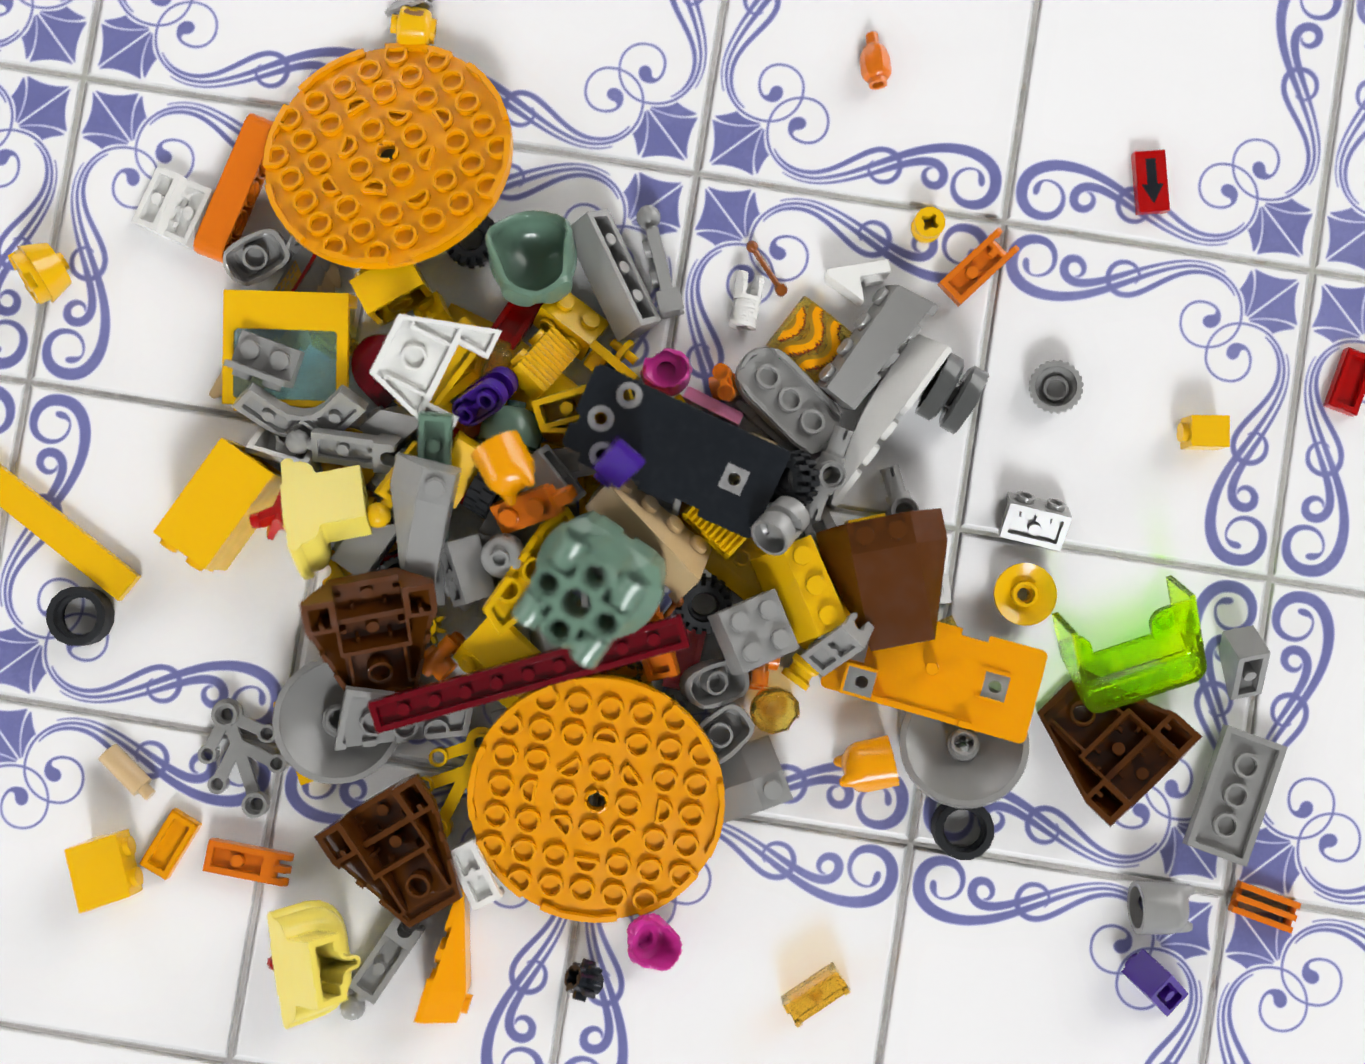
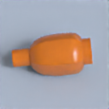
M872 31L866 34L867 45L860 54V69L862 78L869 83V88L878 90L887 86V80L892 74V67L887 49L879 43L878 33Z

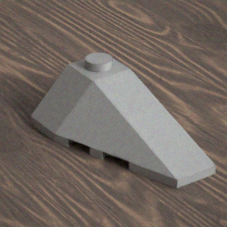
M398 452L390 488L400 569L434 580V585H436L462 468Z
M769 735L746 743L734 756L720 764L725 789L723 823L769 809L793 799Z

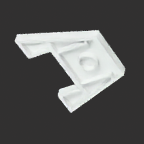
M398 314L369 373L417 420L420 411L449 413L431 404L430 401L457 346L460 345L488 359L502 330ZM453 415V429L459 419L455 415Z

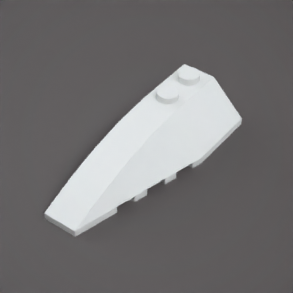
M917 334L914 339L911 338V340L901 344L898 348L900 356L892 365L881 369L879 372L881 375L880 382L857 419L852 430L854 433L843 457L846 459L843 466L846 471V479L843 485L835 489L833 495L830 496L829 507L834 509L838 506L861 475V470L877 454L881 447L880 444L897 427L901 415L903 416L912 407L952 352V348Z

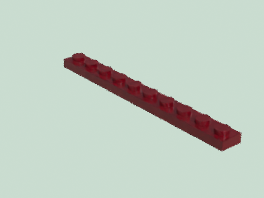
M680 613L648 622L635 633L613 639L595 668H587L577 663L569 653L570 648L558 647L372 699L367 704L378 734L690 647V643Z

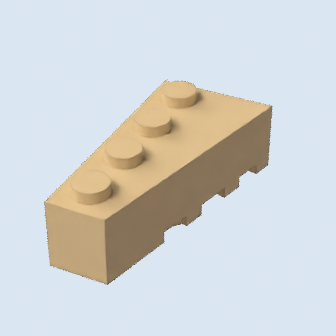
M631 478L619 489L613 485L607 488L601 484L593 492L585 506L589 512L595 511L599 515H605L624 528L623 533L632 540L637 537L656 550L658 555L665 559V585L672 591L668 596L677 603L700 581L712 547L708 545L702 536L696 535L688 529L679 517L671 515L660 506L653 496L637 489Z

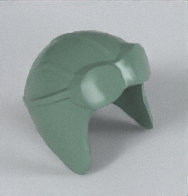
M524 211L499 220L488 229L485 241L489 255V265L505 300L518 306L530 307L538 303L552 304L558 302L571 292L573 276L577 266V251L571 224L565 217L545 211Z

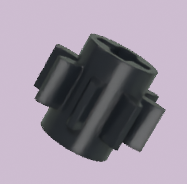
M583 958L581 963L573 962V965L567 969L564 977V983L567 987L565 990L566 992L573 993L572 999L585 1002L587 997L595 999V995L599 994L602 990L604 978L601 973L603 970L595 967L596 962Z

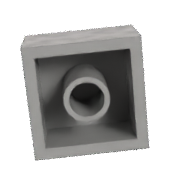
M775 589L761 592L707 616L732 675L745 674L800 649Z

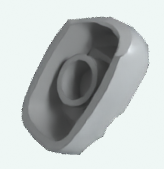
M266 228L251 233L231 244L224 251L223 267L232 280L244 286H250L265 280L281 269L289 261L291 250L287 248V242L278 230Z
M725 658L710 659L696 663L686 669L680 677L679 687L682 696L688 702L702 709H713L731 703L746 694L749 688V673L732 675Z
M734 702L719 708L699 723L710 739L720 764L734 756L746 744L754 732V723L751 717L739 704Z

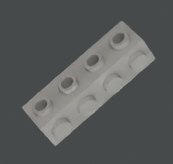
M609 210L586 212L571 225L577 258L617 341L621 342L637 338L662 320Z

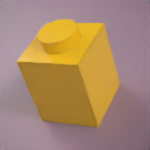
M1190 415L1181 418V423L1177 427V439L1180 442V449L1220 450L1230 447V415Z

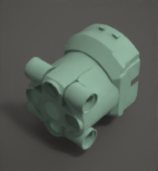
M595 511L586 512L566 523H561L548 535L538 553L536 572L531 579L530 585L512 611L513 617L520 624L531 629L539 628L551 644L567 649L570 648L569 653L577 663L587 668H595L613 639L635 633L650 620L664 598L665 593L663 589L666 579L665 559L658 555L656 550L637 537L632 540L623 533L624 528L605 515H599ZM592 565L600 566L605 572V577L596 576L592 570ZM570 589L584 591L591 600L590 607L582 608L577 606L575 603L580 598L570 592ZM603 613H609L612 616L607 617Z

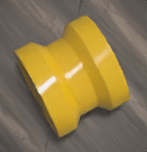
M935 207L921 209L911 223L912 236L921 243L935 241L945 227L944 214Z
M796 652L792 656L790 666L785 667L781 672L805 691L810 687L809 681L811 678L819 674Z

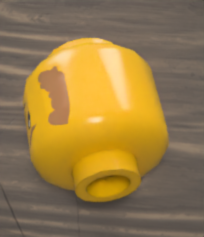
M403 5L399 10V14H392L390 33L396 34V41L399 44H434L437 19L432 18V13L428 9Z

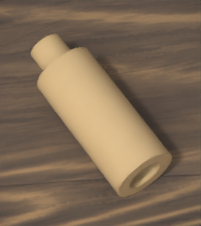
M118 744L109 747L99 757L98 760L133 796L139 793L145 800H148L156 793L149 785L152 779Z

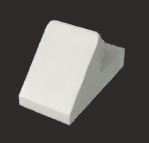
M889 259L827 269L824 275L825 283L856 306L861 307L864 302L861 283L865 282V286L882 284L884 282L883 279H887L891 272Z

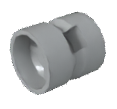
M780 496L753 524L751 536L755 544L765 553L776 556L782 555L806 529L810 516L800 501L790 496Z

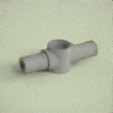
M837 425L833 427L834 429L826 451H822L820 457L815 459L817 465L813 468L814 470L819 469L820 475L816 476V480L820 481V486L814 488L818 491V494L813 496V501L805 506L810 518L818 521L821 520V515L829 495H833L834 490L842 486L846 479V471L843 467L846 459L843 457L854 432ZM831 466L832 473L830 477L823 480L824 470Z
M899 464L879 470L888 497L885 498L888 505L887 515L896 514L895 510L898 504L906 505L910 511L919 510L917 503L911 498L910 492L905 489Z

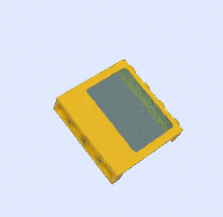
M224 290L222 404L233 405L236 398L252 382L280 401L299 408H311L320 405L342 384L349 388L350 309H357L358 297L349 293ZM242 330L305 352L293 388L282 387L281 391H276L262 386L263 379L252 376L250 381L232 375L233 368L223 365L225 359L232 360Z

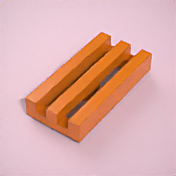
M1237 880L1228 910L1292 934L1293 927H1291L1292 921L1296 922L1297 915H1295L1296 909L1300 910L1301 903ZM1243 889L1288 905L1285 911L1241 894ZM1240 901L1284 917L1283 921L1279 922L1238 907V903Z

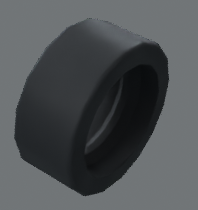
M69 587L61 590L51 599L46 610V623L50 633L59 642L68 646L91 645L101 641L109 634L114 624L115 610L111 600L104 592L93 587ZM76 598L90 600L97 611V621L94 628L83 635L71 632L65 622V610L68 603Z
M940 804L931 819V833L935 843L948 856L958 860H972L982 856L990 848L994 839V823L990 813L984 807L961 809ZM957 810L973 812L981 824V832L978 839L966 847H958L951 844L944 833V824L947 817Z

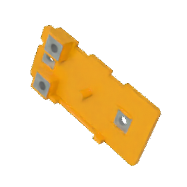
M844 605L843 610L846 614V617H848L850 615V612L848 611L846 605ZM937 621L935 640L871 651L867 644L860 653L824 677L822 676L821 685L843 694L1011 742L1023 743L1027 737L1048 656L1044 650L993 636L989 637L988 642L962 635L963 628ZM860 676H864L868 680L865 688H860L857 685V679ZM996 680L1001 683L1002 688L1000 692L992 693L989 690L991 681Z

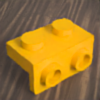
M570 292L558 302L552 304L544 303L540 307L533 325L538 329L542 328L544 331L554 325L580 352L576 358L582 361L590 350L589 345L594 339L598 340L608 328L609 322Z

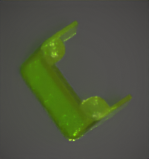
M1172 575L1166 577L1170 605L1158 608L1152 613L1149 619L1150 634L1093 652L1091 643L1085 637L1078 635L1058 612L1052 614L1060 656L1082 703L1091 712H1106L1195 683L1206 673L1207 662L1196 596Z

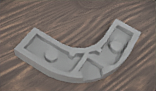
M252 382L236 398L232 407L264 429L286 438L294 430L305 431L311 437V431L315 427L344 431L367 410L369 403L342 384L325 402L316 407H293L280 401Z

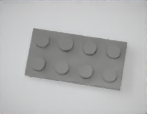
M1223 724L1182 843L1247 867L1288 747Z

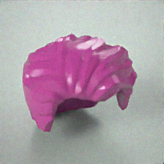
M664 348L654 357L644 359L640 375L644 384L673 397L680 394L688 386L692 367L689 363V358L683 352L672 348Z
M647 913L639 916L629 924L627 928V952L633 963L643 968L667 971L677 963L682 953L680 936L660 915Z

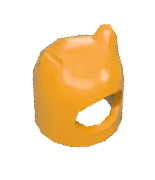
M512 430L498 434L480 444L471 454V458L486 485L492 491L499 494L509 506H513L516 503L517 493L526 486L531 488L535 484L534 473L536 469L534 460L518 431Z
M887 735L855 742L849 745L842 755L837 756L833 760L835 766L842 768L844 775L839 779V784L842 787H852L857 792H872L899 786L896 763Z

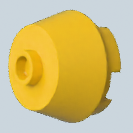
M48 243L17 246L18 250L7 256L13 269L17 270L24 282V287L36 303L40 305L48 301L53 303L72 284L67 272L70 267L66 259L60 252L55 253Z

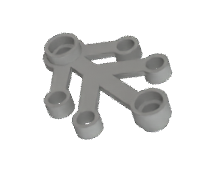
M231 698L222 699L212 708L211 718L215 725L205 746L198 750V759L203 764L217 761L220 756L218 746L225 733H227L230 745L215 775L208 780V789L214 794L226 791L230 785L228 777L236 763L247 794L242 800V810L248 817L257 818L269 810L271 802L269 796L265 792L260 791L250 758L266 765L273 773H280L286 770L289 764L282 757L281 753L272 754L244 740L240 728L256 734L263 743L275 741L274 735H272L271 739H267L264 736L265 728H270L273 732L272 723L264 725L244 715L243 707L238 701ZM227 708L233 712V717L230 720L224 715ZM207 748L213 752L211 760L205 757L204 753ZM276 757L280 758L283 762L280 769L274 766L273 761ZM216 778L221 779L223 782L221 789H217L214 785ZM255 798L262 800L263 806L261 809L254 806Z

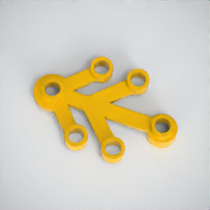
M476 727L468 733L465 742L447 748L437 747L429 754V762L434 767H442L449 759L468 754L463 766L431 777L427 775L421 776L423 780L429 782L430 792L435 788L454 782L440 811L446 837L453 831L454 824L451 818L465 789L468 792L471 768L479 749L476 745V739L478 737L484 738L490 729L488 727ZM435 752L443 753L444 761L442 763L434 760Z

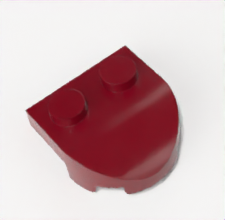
M373 334L364 338L354 349L351 360L352 374L356 383L377 406L386 408L396 398L369 372L388 334Z

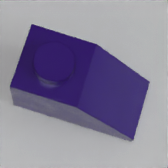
M617 435L592 464L593 469L597 471L593 476L605 487L609 488L613 485L619 489L646 461L641 454Z
M1144 949L1139 953L1131 955L1125 963V968L1121 971L1167 1017L1188 995V992L1175 977Z

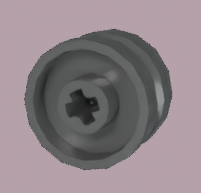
M950 353L926 387L915 413L927 420H931L937 416L944 406L939 418L940 427L955 434L979 401L989 378V373L977 366H973L959 380L964 369V359Z

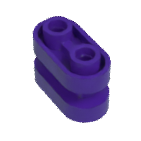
M498 366L472 382L464 393L455 400L452 405L453 415L459 417L458 421L465 426H475L498 412L517 391L519 385L517 376L507 367Z

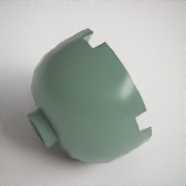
M508 400L507 405H504L498 412L482 421L478 439L485 442L498 434L515 430L518 431L528 451H537L541 446L542 432H540L535 413L526 409L527 403Z

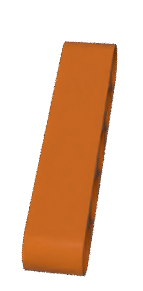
M253 113L246 117L196 234L193 245L196 253L223 263L224 251L241 238L266 179L263 157L273 121Z

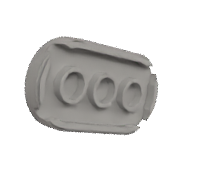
M763 347L755 348L740 360L735 372V384L744 401L792 449L802 450L810 455L826 451L834 425L841 426V414L833 400L780 349L772 347L770 349Z

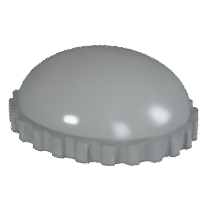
M1052 360V362L1047 361L1045 364H1041L1038 369L1034 370L1035 373L1031 375L1032 379L1029 381V391L1031 392L1030 397L1033 398V402L1037 404L1038 408H1042L1045 412L1049 411L1051 414L1054 412L1060 414V412H1067L1068 409L1071 410L1074 405L1078 404V400L1081 399V394L1083 393L1082 387L1084 383L1082 382V376L1079 375V371L1075 370V366L1069 365L1068 362L1064 363L1062 360Z

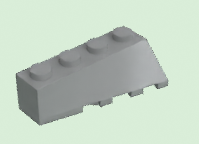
M900 285L881 287L872 298L873 304L869 310L861 314L854 324L856 329L851 336L844 339L838 346V355L833 362L827 364L820 372V380L817 385L842 408L855 410L881 379V375L878 372L889 367L900 356L898 348L910 337L914 339L921 331V328L918 326L919 322L927 313L933 316L940 308L937 304Z

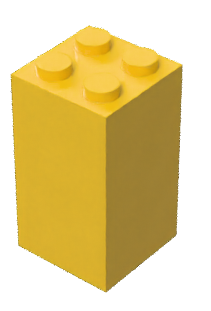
M221 437L153 533L161 538L159 543L166 549L174 553L180 551L187 556L185 561L199 571H203V569L211 572L214 570L226 571L257 529L252 528L250 525V514L273 506L282 484L281 472L259 456L245 452V446Z

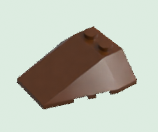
M941 508L907 511L846 523L816 532L820 556L827 573L850 614L857 613L856 625L860 629L869 621L875 627L867 642L871 651L935 640L948 541Z
M396 567L329 579L299 603L305 635L309 641L314 643L324 663L326 662L329 665L335 679L344 692L346 686L401 692L418 687L425 660L426 645L431 637L430 630L433 618H436L438 610L433 579Z
M1083 669L1037 712L1085 803L1109 827L1114 825L1142 799L1202 738L1177 713L1168 709L1165 710L1148 702L1143 697L1135 696L1120 689L1119 686Z
M419 773L399 780L354 807L314 836L330 862L336 868L346 870L357 880L355 883L362 889L366 887L380 899L379 903L409 928L458 901L463 896L437 801Z

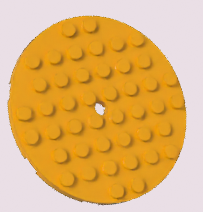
M386 43L385 48L367 52L362 48L329 62L298 86L300 92L292 99L289 105L283 104L274 119L267 137L263 157L266 176L265 190L276 216L289 234L307 250L327 261L342 266L369 270L398 268L422 262L450 249L467 237L488 216L497 203L506 185L513 159V134L510 119L502 98L492 82L472 63H466L454 57L452 52L426 44ZM387 149L395 150L391 160L390 158H381V154Z
M594 674L530 691L515 701L497 718L486 733L471 768L467 794L468 816L477 839L476 844L488 866L496 877L519 898L523 896L530 902L540 906V910L560 918L590 923L616 922L617 918L635 914L641 916L662 907L684 892L697 879L698 873L714 853L720 838L725 812V789L720 763L710 739L693 716L678 702L665 693L644 683L619 676ZM596 792H599L606 800L599 807L592 806L588 801V797Z

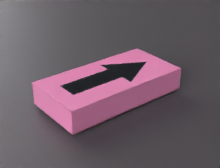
M690 386L687 387L683 395L686 403L736 427H739L744 415L742 412Z

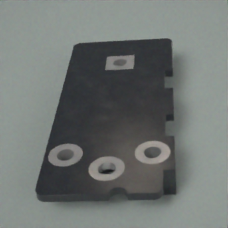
M601 364L594 368L577 405L578 421L569 423L562 439L565 447L580 453L577 462L593 469L592 464L598 459L596 452L599 449H606L618 435L641 454L646 461L631 477V479L640 482L637 489L670 504H673L675 499L699 509L698 517L745 538L752 537L751 528L765 512L790 459V453L786 449ZM626 389H633L635 392V397L631 401H626L623 398V392ZM604 412L607 415L606 423L602 425L597 424L594 420L596 413ZM731 473H737L740 477L736 485L728 483V476Z

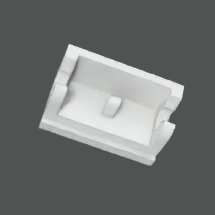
M473 836L466 842L462 841L450 849L458 880L473 911L502 898L505 893L503 887L498 886L483 854L477 846L476 836Z

